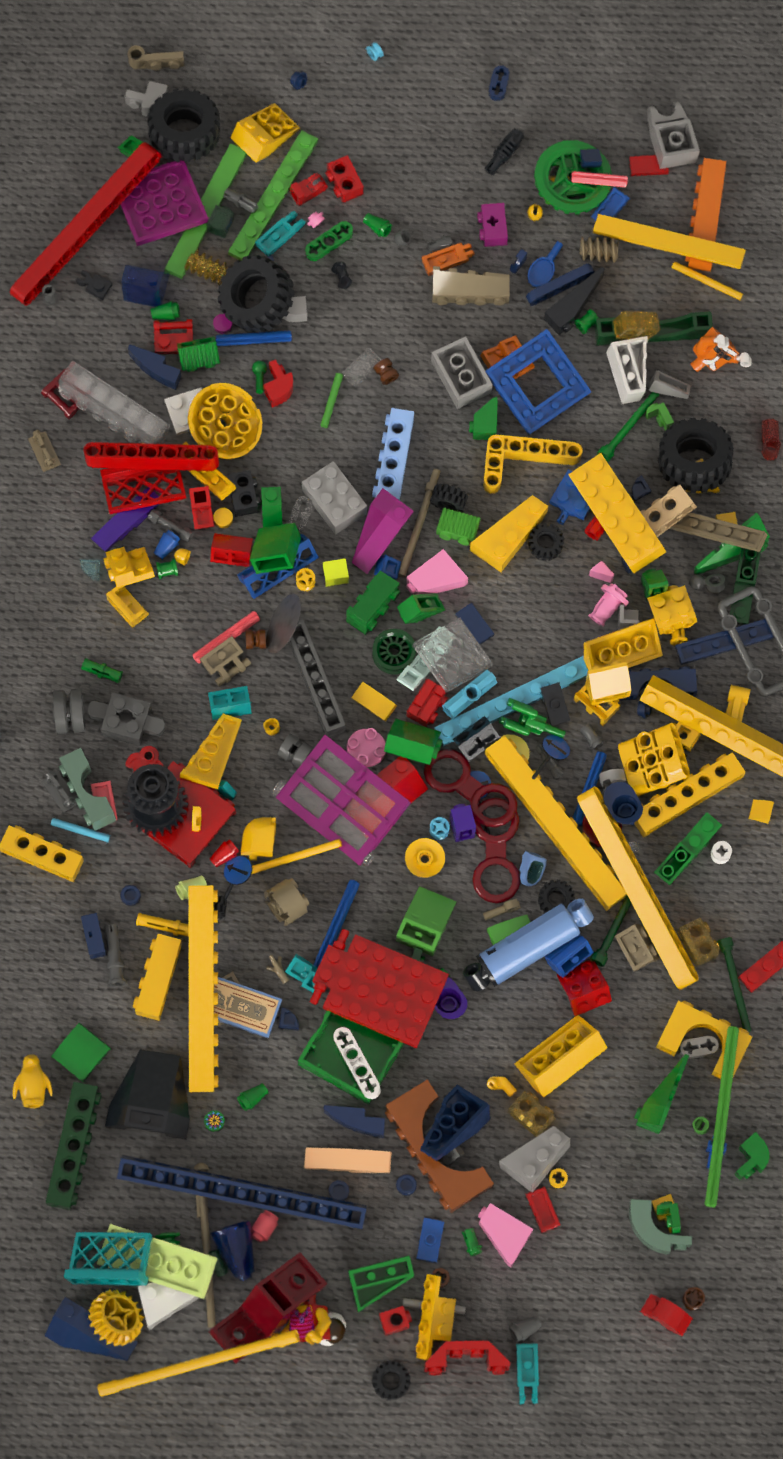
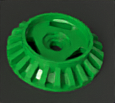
M566 140L551 145L541 154L535 167V187L538 189L540 197L545 199L547 205H552L555 210H562L566 214L571 212L576 215L581 212H590L593 208L596 209L604 202L611 186L575 183L568 179V175L572 174L573 171L587 172L579 164L581 163L580 150L597 149L582 141ZM600 152L602 158L601 167L588 169L592 173L612 174L607 159ZM556 166L559 169L553 182L549 180L551 169ZM585 195V198L582 199H567V197Z

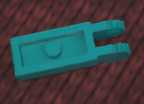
M293 211L285 218L279 220L256 240L255 245L266 256H271L306 224V221L300 219L291 226L290 223L298 215Z
M516 1344L519 1403L524 1404L525 1402L524 1387H532L531 1400L533 1404H538V1344Z

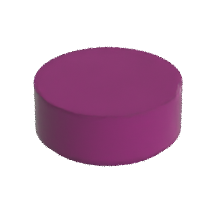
M219 314L213 320L214 330L217 333L226 334L231 331L232 322L225 317V314Z

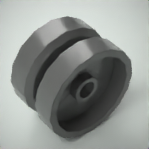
M71 689L69 693L70 702H67L64 690L53 691L52 709L57 734L68 733L69 721H71L72 729L75 733L85 732L82 689Z

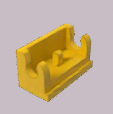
M116 586L106 593L108 602L132 628L149 615L125 586L119 588Z

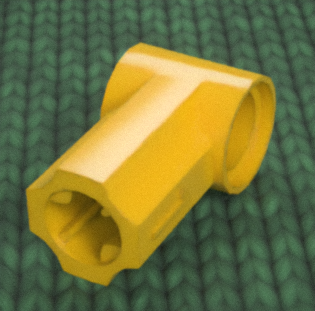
M731 685L727 699L726 714L742 722L751 689Z

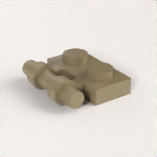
M232 636L199 659L210 675L218 671L220 677L215 682L219 687L224 683H229L232 680L231 678L239 672L243 673L246 667L251 664L248 658L242 661L239 660L238 656L243 653V650ZM232 661L235 666L226 672L223 667Z

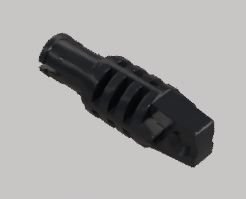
M514 128L503 139L494 151V157L485 166V170L489 174L495 175L499 167L503 163L508 162L523 140V132Z

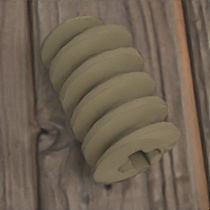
M581 236L580 255L583 261L586 260L587 256H589L590 261H593L595 256H597L598 262L601 261L602 257L605 258L606 262L612 257L613 263H616L619 240L615 244L613 238H611L609 243H607L606 238H603L600 243L599 238L596 237L593 243L591 237H588L585 242L583 236Z

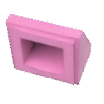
M600 561L590 570L589 576L611 583L613 582L614 573L603 561Z

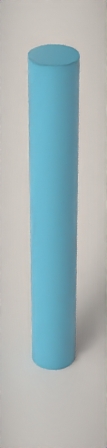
M53 818L51 821V826L105 842L110 840L111 835L103 832L94 831L93 829Z

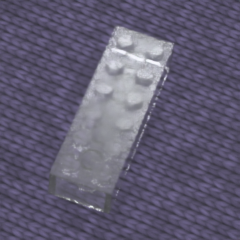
M74 361L69 364L59 378L58 392H60L64 399H71L76 402V406L79 409L89 411L96 420L104 421L114 432H121L129 442L163 444L168 438L170 427L168 423Z

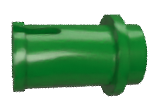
M474 1228L463 1231L462 1235L468 1248L467 1253L470 1256L480 1254L482 1252V1245H479Z

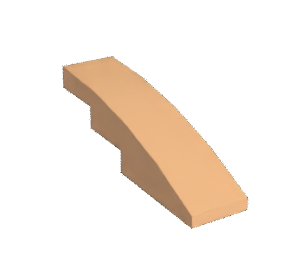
M306 1148L304 1168L307 1170L349 1171L351 1173H390L392 1152L341 1148Z

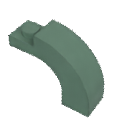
M630 1200L629 1219L631 1227L637 1238L645 1246L658 1253L668 1255L671 1252V1246L674 1247V1250L685 1251L686 1247L690 1248L692 1236L668 1235L656 1228L651 1217L652 1200Z

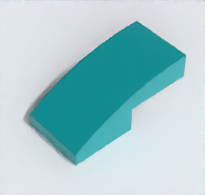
M295 954L285 973L302 982V987L312 993L315 989L313 987L315 984L312 980L318 968L303 957Z

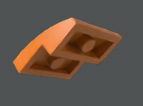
M515 335L500 341L498 346L482 351L480 356L489 369L522 345ZM531 363L512 377L516 379L534 369L535 365Z

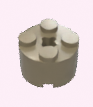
M293 878L289 880L284 879L264 892L265 899L269 897L270 900L268 907L279 922H285L284 926L305 915L309 905L306 896L301 895L297 890L298 885Z

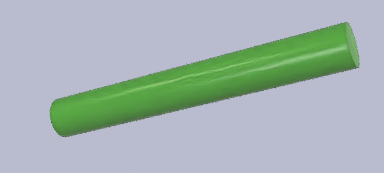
M341 373L335 374L321 421V427L328 428L343 378Z

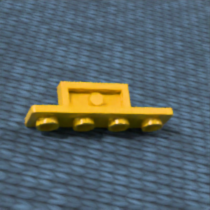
M427 1274L424 1282L425 1290L421 1304L422 1314L421 1322L419 1323V1338L416 1345V1358L428 1360L431 1357L433 1340L451 1341L456 1299L439 1297L441 1276Z

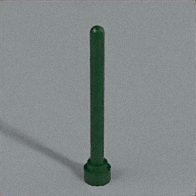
M628 895L624 899L600 949H597L596 952L594 951L590 957V961L594 960L596 965L600 967L605 966L608 960L607 951L632 904Z
M732 937L723 938L716 941L721 953H724L742 1027L750 1033L751 1026L731 952L734 946Z

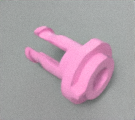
M612 583L609 586L604 584L601 587L604 594L596 604L593 612L588 615L594 622L603 627L604 623L620 605L626 607L629 604L626 600L628 595L616 584Z

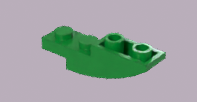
M706 812L654 873L670 886L706 847L712 837L722 827V824Z

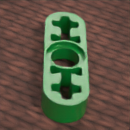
M342 221L307 244L305 248L307 259L318 261L345 243L353 235V226L347 221ZM341 228L348 229V233H341ZM330 237L335 242L332 245H326L324 240ZM310 249L317 250V254L311 253Z

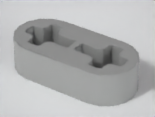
M712 1036L684 1040L680 1046V1054L682 1057L685 1054L689 1055L688 1059L711 1056L718 1049V1041ZM707 1041H709L710 1044H714L711 1051H709L706 1047L701 1048V1046L706 1045ZM687 1044L690 1047H697V1049L692 1050L691 1054H688V1051H684Z

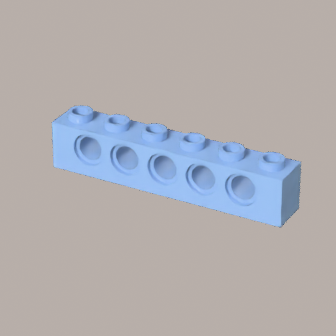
M391 408V413L386 415L385 426H388V430L383 432L382 443L385 444L384 450H380L379 461L382 464L381 468H377L375 479L379 481L378 486L373 488L372 497L376 498L382 488H384L400 500L414 421V411ZM399 428L402 432L395 433L393 430ZM397 446L399 450L392 451L390 447ZM394 464L396 468L389 469L387 465ZM385 482H391L393 486L386 487L383 484Z

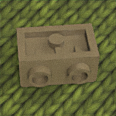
M634 924L615 936L634 972L653 961L660 960L654 944H651L648 938L649 935L641 924Z

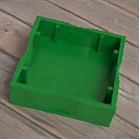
M326 1011L319 1029L312 1035L299 1057L298 1066L370 1105L372 1099H368L363 1095L343 1056L336 1047L333 1038L335 1030L340 1027H346L351 1031L380 1086L405 1043ZM346 1037L341 1038L346 1045L348 1043ZM350 1050L347 1053V1058L355 1059L358 1056L356 1050ZM359 1067L356 1070L358 1076H364L367 1073L365 1067ZM368 1079L365 1081L368 1087L367 1091L373 1093L375 1087L371 1086Z

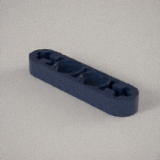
M585 264L530 291L526 295V299L530 306L539 304L583 282L595 271L591 264Z

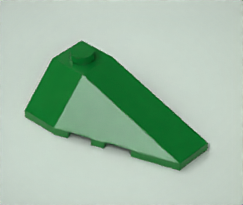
M756 513L744 522L742 526L766 532L768 536L762 546V552L768 547L767 543L770 536L760 516ZM722 543L719 551L713 550L695 567L694 574H702L739 560L741 547Z
M685 1054L647 1099L643 1108L638 1107L634 1117L638 1120L637 1126L657 1134L660 1133L689 1055Z

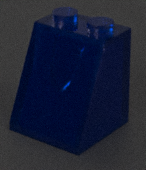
M125 265L121 281L124 301L152 307L162 305L170 273L134 265Z

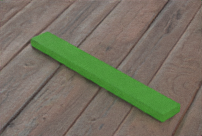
M230 143L201 198L209 222L184 231L165 267L166 273L180 279L186 273L224 200L225 190L231 186L247 156L240 147Z

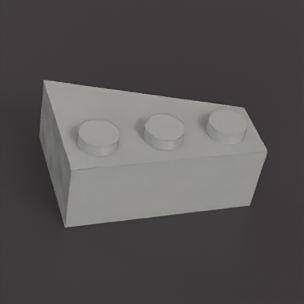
M553 1126L499 1161L500 1169L533 1192L571 1146L570 1138Z

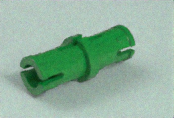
M87 658L83 661L81 670L95 674L100 679L103 677L116 683L120 682L123 671L110 668L105 663L100 664Z

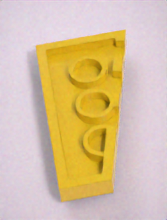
M222 714L208 737L200 745L196 754L192 756L186 768L182 770L179 778L218 789L242 719Z

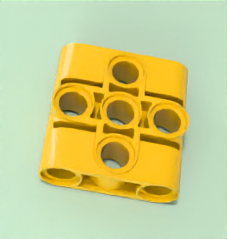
M673 723L649 732H641L637 737L618 744L628 784L634 789L638 797L659 788L665 789L670 784L690 776L681 739ZM650 737V744L647 746V739ZM671 749H673L672 757L669 756ZM655 756L656 761L652 764V758ZM638 763L639 767L637 771H635V765ZM661 775V781L658 783V776Z

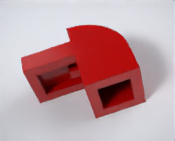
M276 359L269 362V370L274 380L263 385L264 393L272 408L287 401L293 392L292 373L286 374L283 365H279Z
M209 486L190 488L189 495L194 529L213 528L214 522Z
M650 1294L640 1311L643 1315L660 1322L667 1330L683 1336L693 1319L676 1304Z

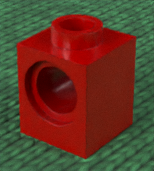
M403 1306L379 1313L385 1336L409 1329V1323L412 1322L409 1310L405 1311ZM394 1315L400 1316L402 1323L397 1326L393 1325L390 1321L391 1317Z

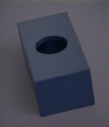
M97 913L81 916L90 959L106 956Z

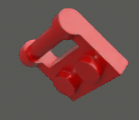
M192 319L173 322L154 320L156 354H179L178 343L193 341ZM187 329V333L160 334V330Z

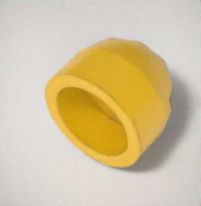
M532 204L528 208V217L534 221L541 219L540 216L543 215L542 207ZM534 209H537V215H533Z
M183 548L177 550L174 554L176 562L186 565L191 551Z
M270 718L264 722L263 727L268 735L274 736L280 732V724L277 719Z

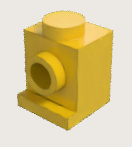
M679 721L677 724L673 723L678 730L679 736L682 733L687 734V738L681 739L682 746L686 747L687 751L691 752L701 736L700 732Z

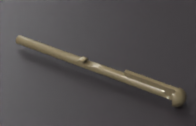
M198 1163L194 1166V1170L205 1172L209 1171V1167L205 1163ZM196 1195L197 1218L201 1220L203 1254L211 1256L207 1197ZM213 1274L206 1292L208 1328H213L216 1325Z

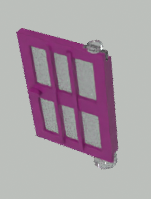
M327 735L322 737L290 780H280L272 791V795L327 840L334 841L340 839L342 847H338V849L360 866L363 864L369 865L373 861L374 856L372 852L411 804L409 800Z

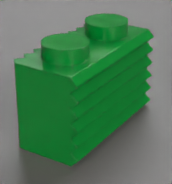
M215 336L177 344L183 371L192 372L197 370V367L204 366L212 368L216 366V363H220Z

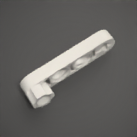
M346 1027L338 1028L333 1035L336 1047L343 1056L363 1095L368 1099L377 1098L381 1092L379 1082L351 1031ZM342 1037H346L348 1042L346 1045L341 1039ZM350 1050L358 1052V1056L355 1059L347 1058V1053ZM359 1067H365L367 1073L364 1076H358L356 1070ZM368 1079L371 1086L375 1087L373 1093L367 1091L368 1087L365 1081Z

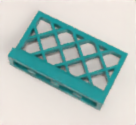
M76 1232L69 1270H65L64 1278L72 1284L147 1286L148 1277L145 1274L153 1235L151 1233ZM88 1238L91 1243L82 1250L80 1247L81 1239ZM103 1238H107L109 1243L100 1250L97 1244ZM121 1239H126L128 1243L119 1250L115 1244ZM140 1239H145L144 1246L137 1250L134 1244ZM95 1247L98 1253L89 1260L86 1253ZM113 1247L117 1253L108 1260L104 1254ZM132 1247L135 1254L126 1260L123 1254ZM84 1257L87 1263L81 1268H76L77 1261ZM102 1257L106 1263L100 1268H95L93 1264ZM121 1257L124 1263L118 1269H114L111 1264ZM139 1257L141 1260L140 1269H133L130 1264Z

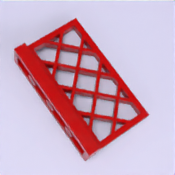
M117 468L100 470L109 514L187 499L180 470ZM177 473L173 480L165 477L167 474ZM152 477L158 478L154 484H151L146 480ZM133 481L139 482L135 488H132L127 484ZM161 481L169 484L165 490L157 487ZM114 485L120 486L116 490V492L109 490L108 487ZM142 485L150 488L146 494L138 491ZM174 486L180 489L181 493L171 494L169 491ZM123 489L131 492L127 498L119 495ZM154 490L161 493L159 498H152L150 495ZM135 494L142 497L140 502H133L131 499ZM116 498L123 501L120 506L112 507V503Z

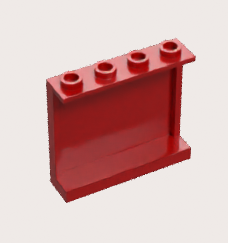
M173 761L168 766V769L174 774L176 780L180 781L181 785L179 788H185V792L182 795L188 796V800L184 801L189 805L188 808H184L187 811V815H181L184 822L177 821L179 828L176 829L172 826L171 834L164 830V836L157 832L156 837H153V833L150 831L148 836L189 868H192L196 863V858L230 817L236 815V809L234 808L235 804L227 798L225 800L222 799L216 789L179 778L180 773L186 766ZM193 806L200 807L202 811L201 829L199 832L192 831Z

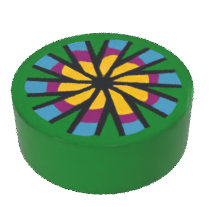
M213 1110L205 1115L204 1124L209 1131L218 1132L224 1127L225 1119L221 1112Z

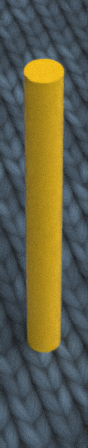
M674 261L672 269L733 298L741 300L743 293Z

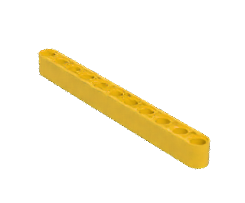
M596 786L577 796L578 803L674 984L678 989L682 990L699 980L697 971L623 832L607 809L601 791Z

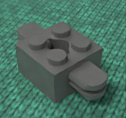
M112 692L109 704L92 701L87 708L91 720L103 723L101 733L104 737L141 746L144 734L160 737L165 732L164 720L150 715L152 711L150 702Z

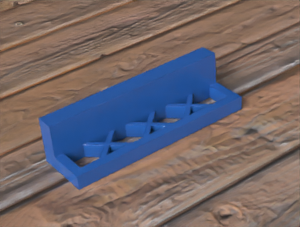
M300 534L301 541L294 567L289 570H279L275 579H267L269 572L256 574L253 565L237 574L240 582L246 586L253 599L319 558L309 538ZM308 548L312 555L306 559H301L302 551ZM256 580L262 581L260 588L253 591L250 584Z

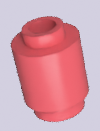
M268 1210L260 1213L250 1229L251 1237L258 1242L268 1241L278 1225L277 1221L279 1218Z

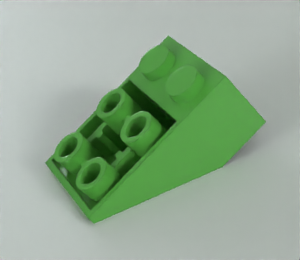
M419 886L398 930L396 941L413 949H422L423 953L434 956L456 901Z

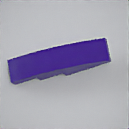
M148 487L142 493L146 494L150 488ZM154 491L150 495L152 498H159ZM136 496L132 501L140 502L142 497ZM158 505L117 513L91 539L104 552H108L119 539L122 541L134 527L137 528Z

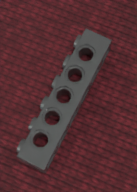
M303 619L298 620L296 629L288 642L324 733L331 738L345 733L346 725Z

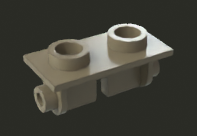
M34 431L32 433L33 436L28 438V441L42 471L45 472L60 466L61 463L46 431Z

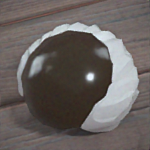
M334 1312L328 1313L331 1320V1325L329 1326L331 1340H322L321 1344L331 1346L343 1339L346 1322L342 1315Z

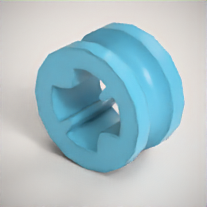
M373 42L372 46L366 47L367 53L373 61H377L378 57L384 56L382 49L376 42Z

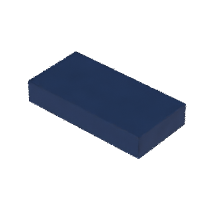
M472 603L455 613V616L477 646L494 636V632Z

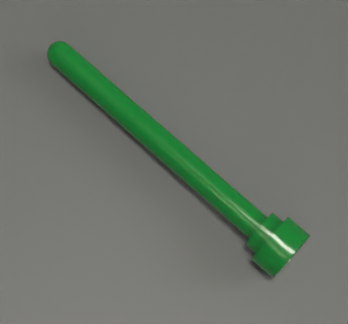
M651 392L609 444L602 446L597 454L601 453L605 460L609 462L614 457V449L660 394Z

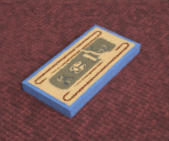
M218 977V984H214V993H218V1005H214V1013H218V1021L269 1038L282 999Z

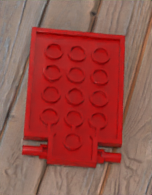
M342 929L333 946L328 945L312 982L315 984L313 987L315 990L310 1003L317 1005L322 993H325L326 989L330 991L324 1002L323 1009L417 1049L449 974L356 934L348 952L344 951L346 947L345 942L350 932Z

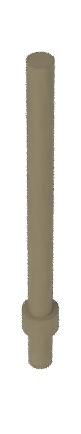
M433 469L430 481L426 484V493L398 573L400 577H406L430 505V499L441 472L438 469Z

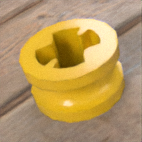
M556 1168L551 1171L549 1182L553 1187L561 1188L566 1185L568 1175L563 1169ZM557 1173H560L564 1181H560V1184L555 1183L556 1180L552 1178L553 1175L556 1176Z

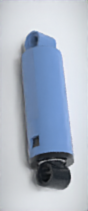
M579 898L572 901L567 906V909L563 904H559L478 954L476 958L479 963L468 965L464 969L463 975L473 991L483 990L489 985L490 981L495 987L580 934L578 927H584L591 923L594 916L584 899Z

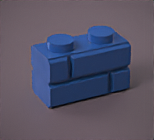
M579 934L544 957L550 968L563 978L594 952L589 942Z

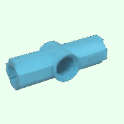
M485 670L442 705L443 711L451 719L455 718L496 685V677L492 672ZM467 690L472 692V699L467 696Z

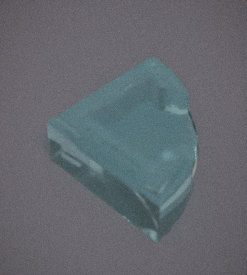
M80 560L84 573L91 579L100 581V560Z

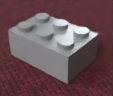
M466 336L431 352V363L457 409L492 393V383Z
M334 461L301 482L303 493L335 535L367 514L366 503Z

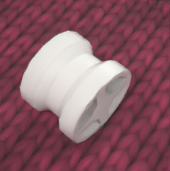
M725 841L715 843L711 850V858L717 864L728 862L732 854L731 846Z

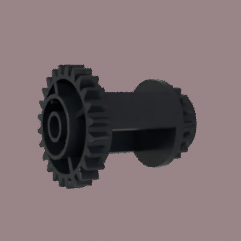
M158 764L144 765L135 770L128 780L127 793H124V797L128 800L123 801V806H126L123 811L124 814H129L126 816L127 821L133 820L131 827L133 828L138 825L137 832L139 833L144 829L145 836L150 831L153 833V837H156L157 832L164 836V830L171 834L172 826L176 829L179 828L177 821L184 822L181 815H187V811L184 808H188L189 805L184 801L188 800V796L182 795L185 792V788H179L181 785L180 781L176 780V777L168 768Z

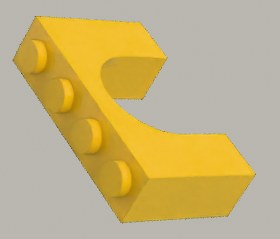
M678 1001L656 1048L675 1056L684 1036L689 1031L695 1028L709 1029L718 1036L722 1046L721 1055L711 1075L721 1079L727 1029L731 1023L724 1019L717 1020L712 1017L710 1012L705 1010L699 1011L693 1008L694 1006L687 1001ZM739 1028L733 1077L752 1039L749 1032L743 1028Z

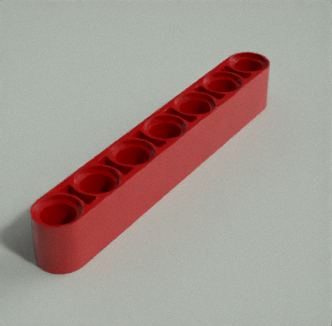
M91 442L86 444L83 449L86 464L92 468L213 471L219 467L218 450L211 445Z

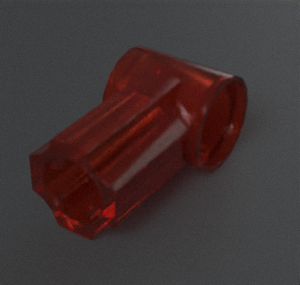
M766 419L761 422V453L766 460L771 461L778 457L781 447L779 423L775 419ZM767 447H773L775 450H769Z

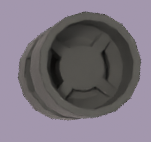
M289 734L279 748L277 756L285 761L291 760L292 765L299 768L314 747L306 742L300 743L299 738ZM296 747L297 750L295 751V753H294V755H293L292 752H293L294 748Z

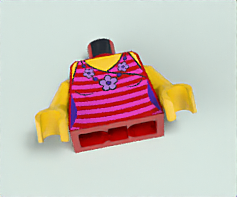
M315 1294L293 1312L288 1324L280 1334L296 1329L300 1338L299 1342H308L311 1345L320 1343L322 1340H331L329 1327L331 1320L328 1315V1308L316 1305Z

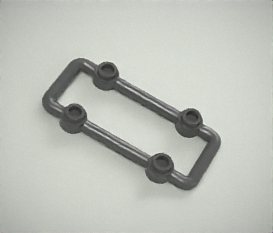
M751 586L719 602L718 611L722 617L720 625L723 630L729 632L748 670L746 674L747 681L755 685L759 694L769 696L783 689V680L768 688L764 687L762 683L763 672L754 667L735 628L737 626V619L733 615H729L726 610V606L753 594L757 601L755 609L757 613L764 615L783 654V636L770 612L772 603L769 599L763 597L757 587Z

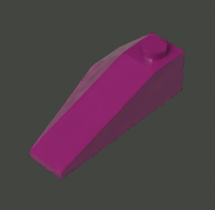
M382 488L370 505L352 563L366 574L370 572L414 513L412 509L384 488Z

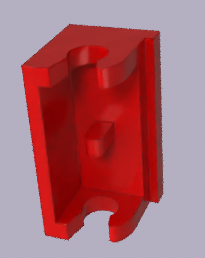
M214 533L210 562L249 567L253 538Z

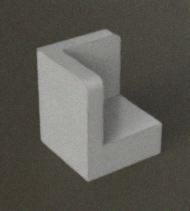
M620 605L618 611V630L639 623V610L624 609V605Z

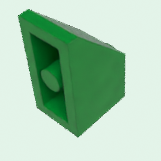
M493 397L474 414L473 421H469V433H473L474 440H488L491 436L497 434L498 397Z
M261 487L263 528L282 525L281 487Z
M648 569L642 573L641 582L646 601H648L647 598L667 591L669 583L662 569Z
M437 593L411 595L397 606L405 624L418 623L445 610Z

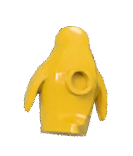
M29 1054L24 1057L22 1070L14 1082L13 1099H16L19 1090L23 1107L35 1109L44 1105L45 1089H48L50 1096L53 1095L51 1081L43 1072L38 1057L34 1054Z

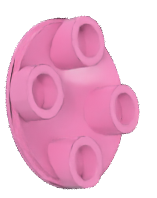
M360 729L354 732L348 739L347 752L364 766L372 767L379 764L385 757L386 752H384L386 743L384 738L375 729Z

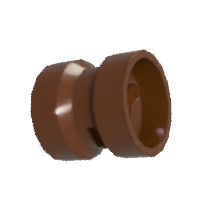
M389 358L379 361L373 367L376 374L380 375V381L383 385H388L399 377L398 371L392 367L393 363Z
M259 629L258 631L245 630L246 649H253L254 647L266 649L265 629Z
M698 1287L689 1288L682 1298L683 1305L693 1311L699 1309L705 1301L704 1292Z

